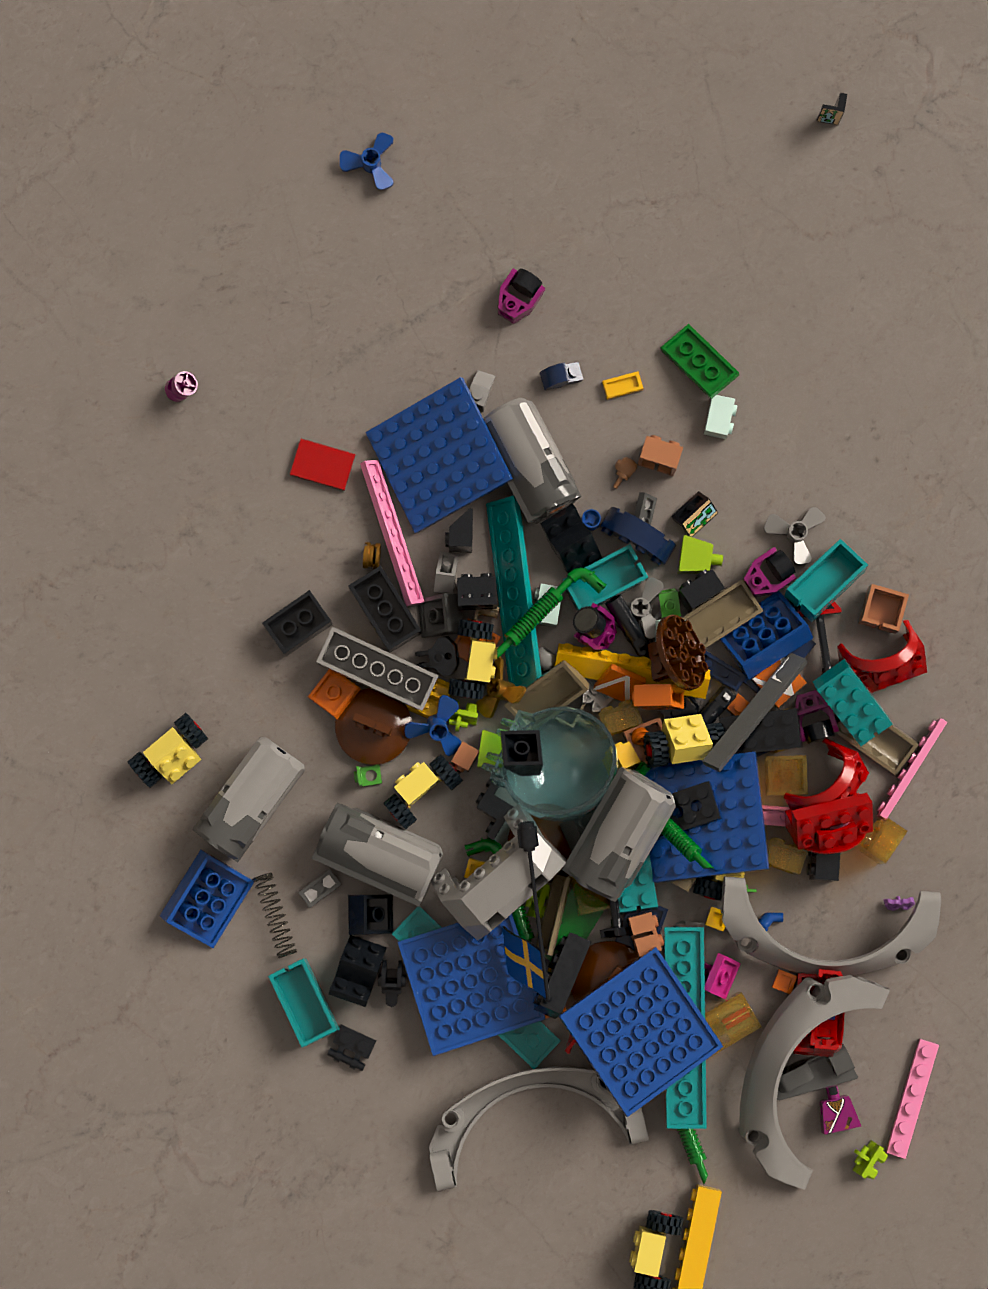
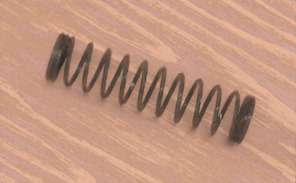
M272 872L257 876L252 880L253 882L265 880L256 885V889L269 887L257 895H270L262 899L260 903L273 902L262 909L263 911L277 909L265 915V918L278 917L268 922V926L281 924L270 930V933L285 931L272 938L273 941L286 939L276 944L274 948L290 946L276 954L278 958H282L298 951L293 949L284 952L294 947L295 943L278 946L289 941L293 936L277 938L289 932L290 928L274 931L288 923V921L272 923L286 914L269 916L283 909V906L266 909L281 901V899L264 901L278 894V891L261 894L276 886V884L260 886L274 878Z

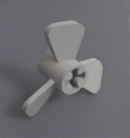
M812 507L802 521H795L790 525L776 514H771L767 518L764 531L767 534L786 535L788 541L794 543V563L797 565L808 564L812 558L803 540L808 534V529L823 523L826 517L818 508ZM795 527L800 529L798 533L802 534L801 538L799 536L792 535V531H795Z
M653 577L647 580L642 597L634 599L632 603L625 601L631 612L642 620L645 636L649 639L656 637V619L651 615L652 607L650 602L664 589L663 583ZM639 603L647 607L642 610L643 613H638L639 611L636 609V605Z

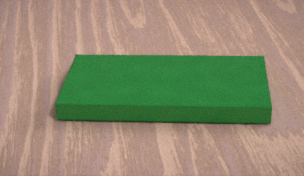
M689 324L660 347L661 351L710 399L715 397L739 376V372Z
M574 884L568 894L557 943L563 935L566 936L569 932L587 939L606 909L607 904ZM555 947L554 955L558 953V950H556V947ZM545 954V958L551 960L552 956Z

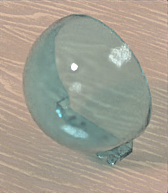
M565 706L551 707L535 713L518 710L514 720L501 719L500 723L509 727L510 731H540L543 767L540 776H519L503 767L502 750L500 754L488 752L486 757L496 762V764L483 763L481 768L491 772L489 779L493 785L506 788L516 804L527 813L542 820L553 822L573 821L585 817L597 809L618 772V753L613 737L600 720L581 709ZM499 728V729L496 731V734H497L498 736H500V731H507V730H504V729H500V728Z

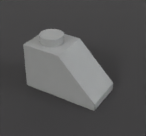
M478 370L469 391L478 409L484 412L496 376Z
M440 551L434 592L453 594L459 554Z

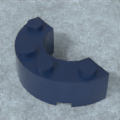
M611 507L599 526L602 528L601 532L610 537L612 534L618 536V539L626 544L629 542L636 546L635 549L643 554L647 553L653 563L659 566L661 563L665 565L676 544L671 539L666 540L664 538L665 534L626 511L622 514L619 512V508Z

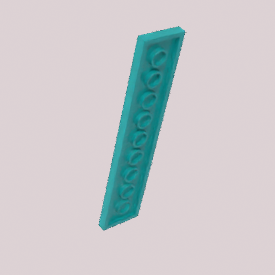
M514 495L486 503L503 642L506 640L504 634L533 606L521 509ZM536 627L534 630H531L532 632L526 638H523L524 640L517 647L511 645L505 651L508 682L514 683L515 686L528 687L542 676Z
M419 906L402 922L392 935L399 941L442 927ZM541 1021L498 1035L533 1069L561 1041Z
M664 927V959L705 1018L704 927ZM706 1060L666 1089L667 1129H707Z

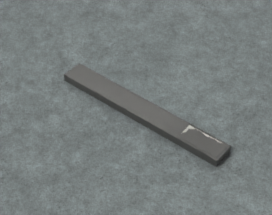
M793 653L786 657L703 759L705 766L718 772L724 768L807 665V659Z

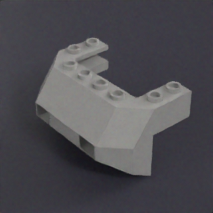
M519 804L510 809L504 816L515 837L505 843L497 853L493 854L481 867H478L473 874L460 883L456 877L451 878L448 870L444 868L431 880L442 904L476 940L490 933L533 895L528 852H524L523 848H519L517 828L518 823L534 821V819ZM538 826L539 846L535 847V850L532 851L536 891L549 882L567 861L544 838Z

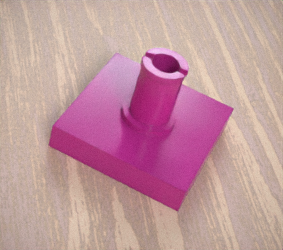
M718 953L713 966L704 962V968L707 969L705 970V976H708L705 983V991L726 999L741 963Z

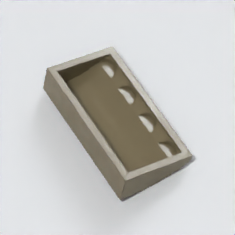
M742 579L682 618L691 622L692 629L700 643L707 648L763 612V609Z
M563 660L526 687L524 696L517 704L507 701L504 706L526 730H534L588 691L590 683L574 667Z
M841 720L837 723L839 731L835 732L895 776L919 745L918 742L894 725H891L880 734L875 732V737L863 746L858 744Z
M556 874L552 879L541 924L544 954L554 955L572 881L570 877ZM538 939L536 946L540 949V947H539V939Z

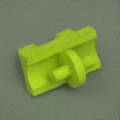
M467 703L466 710L458 709L448 719L450 725L456 726V732H459L460 727L467 728L468 724L476 726L478 718L477 705Z
M545 884L537 891L541 918H543L546 908L543 906L545 898L548 899L550 885ZM532 895L526 901L525 906L529 907L527 915L536 918Z
M871 1140L867 1146H863L861 1151L855 1149L854 1153L858 1156L854 1161L856 1165L853 1171L865 1179L866 1177L875 1179L878 1170L873 1168L876 1161L884 1163L888 1157L883 1151L884 1148Z

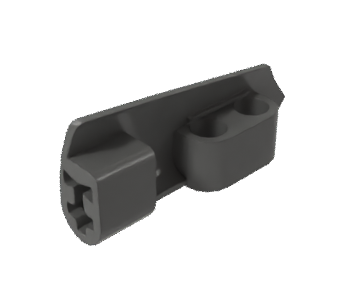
M842 1044L841 1049L837 1053H834L833 1057L816 1056L809 1060H800L785 1067L779 1082L777 1100L787 1099L858 1079L854 1070V1064L844 1044Z

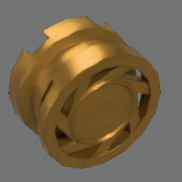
M365 542L363 568L373 567V569H376L380 563L381 543L374 545L370 542Z

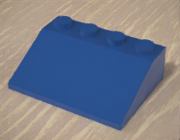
M780 591L759 603L763 612L720 639L748 679H751L813 639L808 624Z
M201 849L166 904L160 917L168 924L214 948L254 881Z

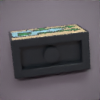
M840 93L834 106L823 104L817 121L839 125L845 112L847 94Z
M698 491L671 517L677 524L683 527L688 536L693 537L718 514V511L711 500Z

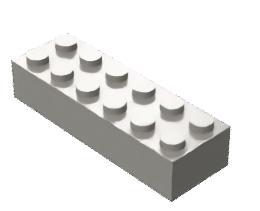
M332 627L316 661L321 666L421 712L439 676Z

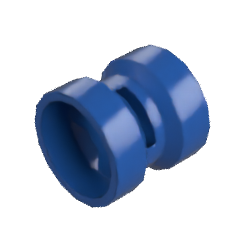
M589 509L583 513L581 520L590 531H594L600 525L601 516L598 511Z

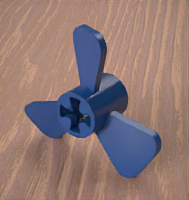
M383 132L379 133L374 147L365 149L362 155L343 150L340 153L341 170L348 172L363 167L366 172L373 173L377 189L385 190L392 187L393 179L381 168L380 156L393 144V137ZM373 157L376 159L374 164H370L369 162H367V159L369 161H372Z
M440 696L437 714L430 716L427 724L415 722L405 724V736L407 738H414L429 732L433 740L441 741L447 756L453 755L460 747L461 741L457 736L449 732L446 722L459 709L458 702L449 696Z

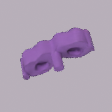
M897 896L894 900L883 899L885 907L891 911L899 908L908 910L915 905L913 897L900 899V896Z

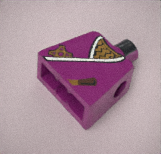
M837 1085L826 1087L828 1099H823L819 1102L821 1132L826 1135L861 1127L850 1097L848 1095L840 1096Z

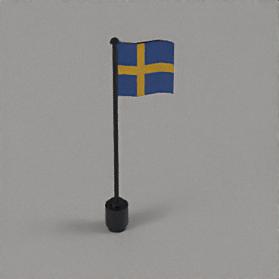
M525 821L518 823L517 836L519 848H523L524 852H528L540 949L530 941L513 934L505 926H502L507 970L515 980L533 988L545 998V1002L549 1003L552 1001V998H550L532 859V851L535 850V847L539 846L537 826H534V821Z

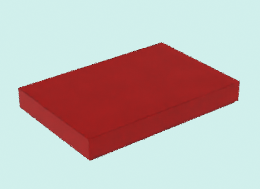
M300 439L290 475L345 491L356 455Z

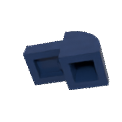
M579 362L559 363L540 372L544 390L561 388L564 385L584 380Z

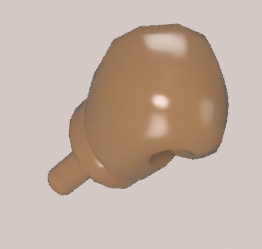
M625 457L616 462L615 468L618 470L616 475L619 477L613 487L617 489L623 479L627 481L637 469L635 461Z

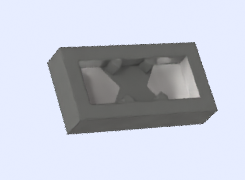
M639 492L634 516L651 525L657 498L645 492Z
M329 869L298 893L311 908L342 884L331 869Z

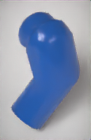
M767 912L763 914L759 922L768 931V927L773 922H783V913Z

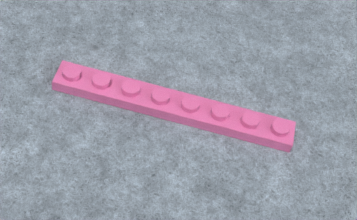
M379 460L364 461L360 463L405 604L406 606L420 605L425 601Z

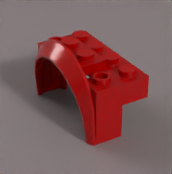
M903 620L906 628V634H903V637L907 644L901 651L892 656L876 660L861 659L852 655L842 643L837 646L839 662L845 659L870 693L927 673L924 645L912 628L909 620Z
M827 738L824 739L822 742L829 749L827 754L844 761L840 775L828 789L813 796L803 797L785 793L783 798L788 807L796 810L850 797L852 794L857 793L858 788L867 779L869 774L859 753ZM831 827L822 828L820 830H830Z
M866 792L862 794L855 793L850 797L796 810H785V827L798 850L805 849L819 854L844 852L861 843L867 833L873 832V802ZM850 822L846 826H843L838 829L820 830L822 828H828L831 826ZM815 833H817V844L815 843Z
M819 969L818 975L798 973L797 986L808 977L824 984L826 979L843 975L841 971ZM815 985L810 988V992L814 990ZM845 1012L836 1015L835 1020H826L815 1027L796 1046L793 1054L833 1057L834 1053H837L842 1047Z

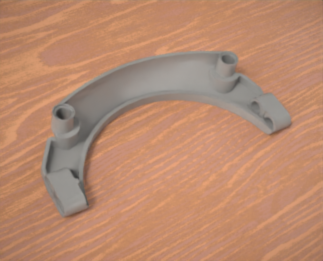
M724 876L721 897V920L733 940H735L737 947L742 952L763 962L797 973L818 975V971L821 969L841 971L843 976L857 975L881 970L899 963L905 964L910 960L911 951L916 954L927 947L937 934L941 894L940 892L920 891L916 905L908 920L889 941L869 953L845 960H819L802 956L789 950L772 938L760 924L752 909L745 878ZM749 938V944L741 946L742 939ZM903 949L904 954L901 957H896L897 953Z
M852 975L826 979L824 984L808 977L791 992L769 1020L756 1043L747 1067L741 1094L739 1133L747 1143L755 1146L753 1153L769 1176L797 1188L806 1189L813 1172L812 1169L800 1162L791 1152L783 1138L778 1122L777 1092L782 1072L790 1055L809 1032L831 1017L856 1009H882L890 992L889 988ZM815 985L814 990L810 992V988Z
M548 1067L525 1070L499 1078L474 1090L443 1113V1124L437 1126L429 1145V1156L437 1191L457 1187L459 1156L470 1130L484 1112L495 1103L514 1093L533 1088L551 1087L581 1094L600 1105L614 1118L625 1134L629 1145L649 1141L642 1108L626 1117L607 1087L600 1085L601 1078L592 1069ZM449 1113H453L457 1118L453 1124H449L445 1120V1116Z

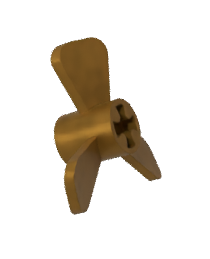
M499 657L493 663V666L496 667L495 678L491 679L487 685V695L476 702L477 710L486 718L494 716L500 700L517 704L526 692V687L515 686L514 683L503 680L504 661L502 657Z

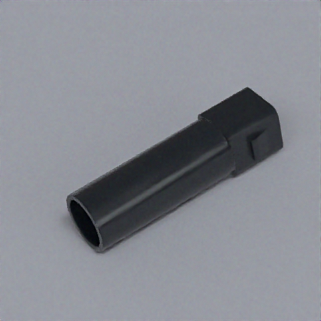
M621 594L608 600L605 605L614 616L616 623L638 657L649 653L648 644L650 643Z
M721 686L697 714L702 715L705 724H712L736 696L727 687Z

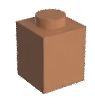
M462 741L451 761L454 764L453 767L462 773L464 770L469 772L479 754V750Z

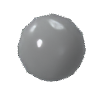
M538 648L541 670L546 671L553 668L556 662V654L548 648Z

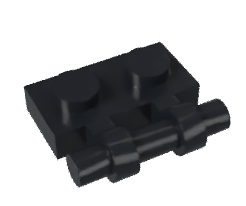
M341 1024L340 1030H338L333 1040V1043L339 1045L337 1051L330 1048L327 1055L334 1058L333 1060L338 1063L341 1061L350 1065L349 1068L353 1070L356 1068L363 1071L366 1064L360 1062L359 1059L361 1056L369 1058L377 1040ZM345 1048L356 1053L354 1058L343 1054Z

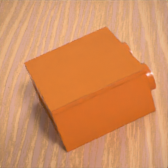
M673 684L634 685L632 702L635 707L646 710L684 709V690Z

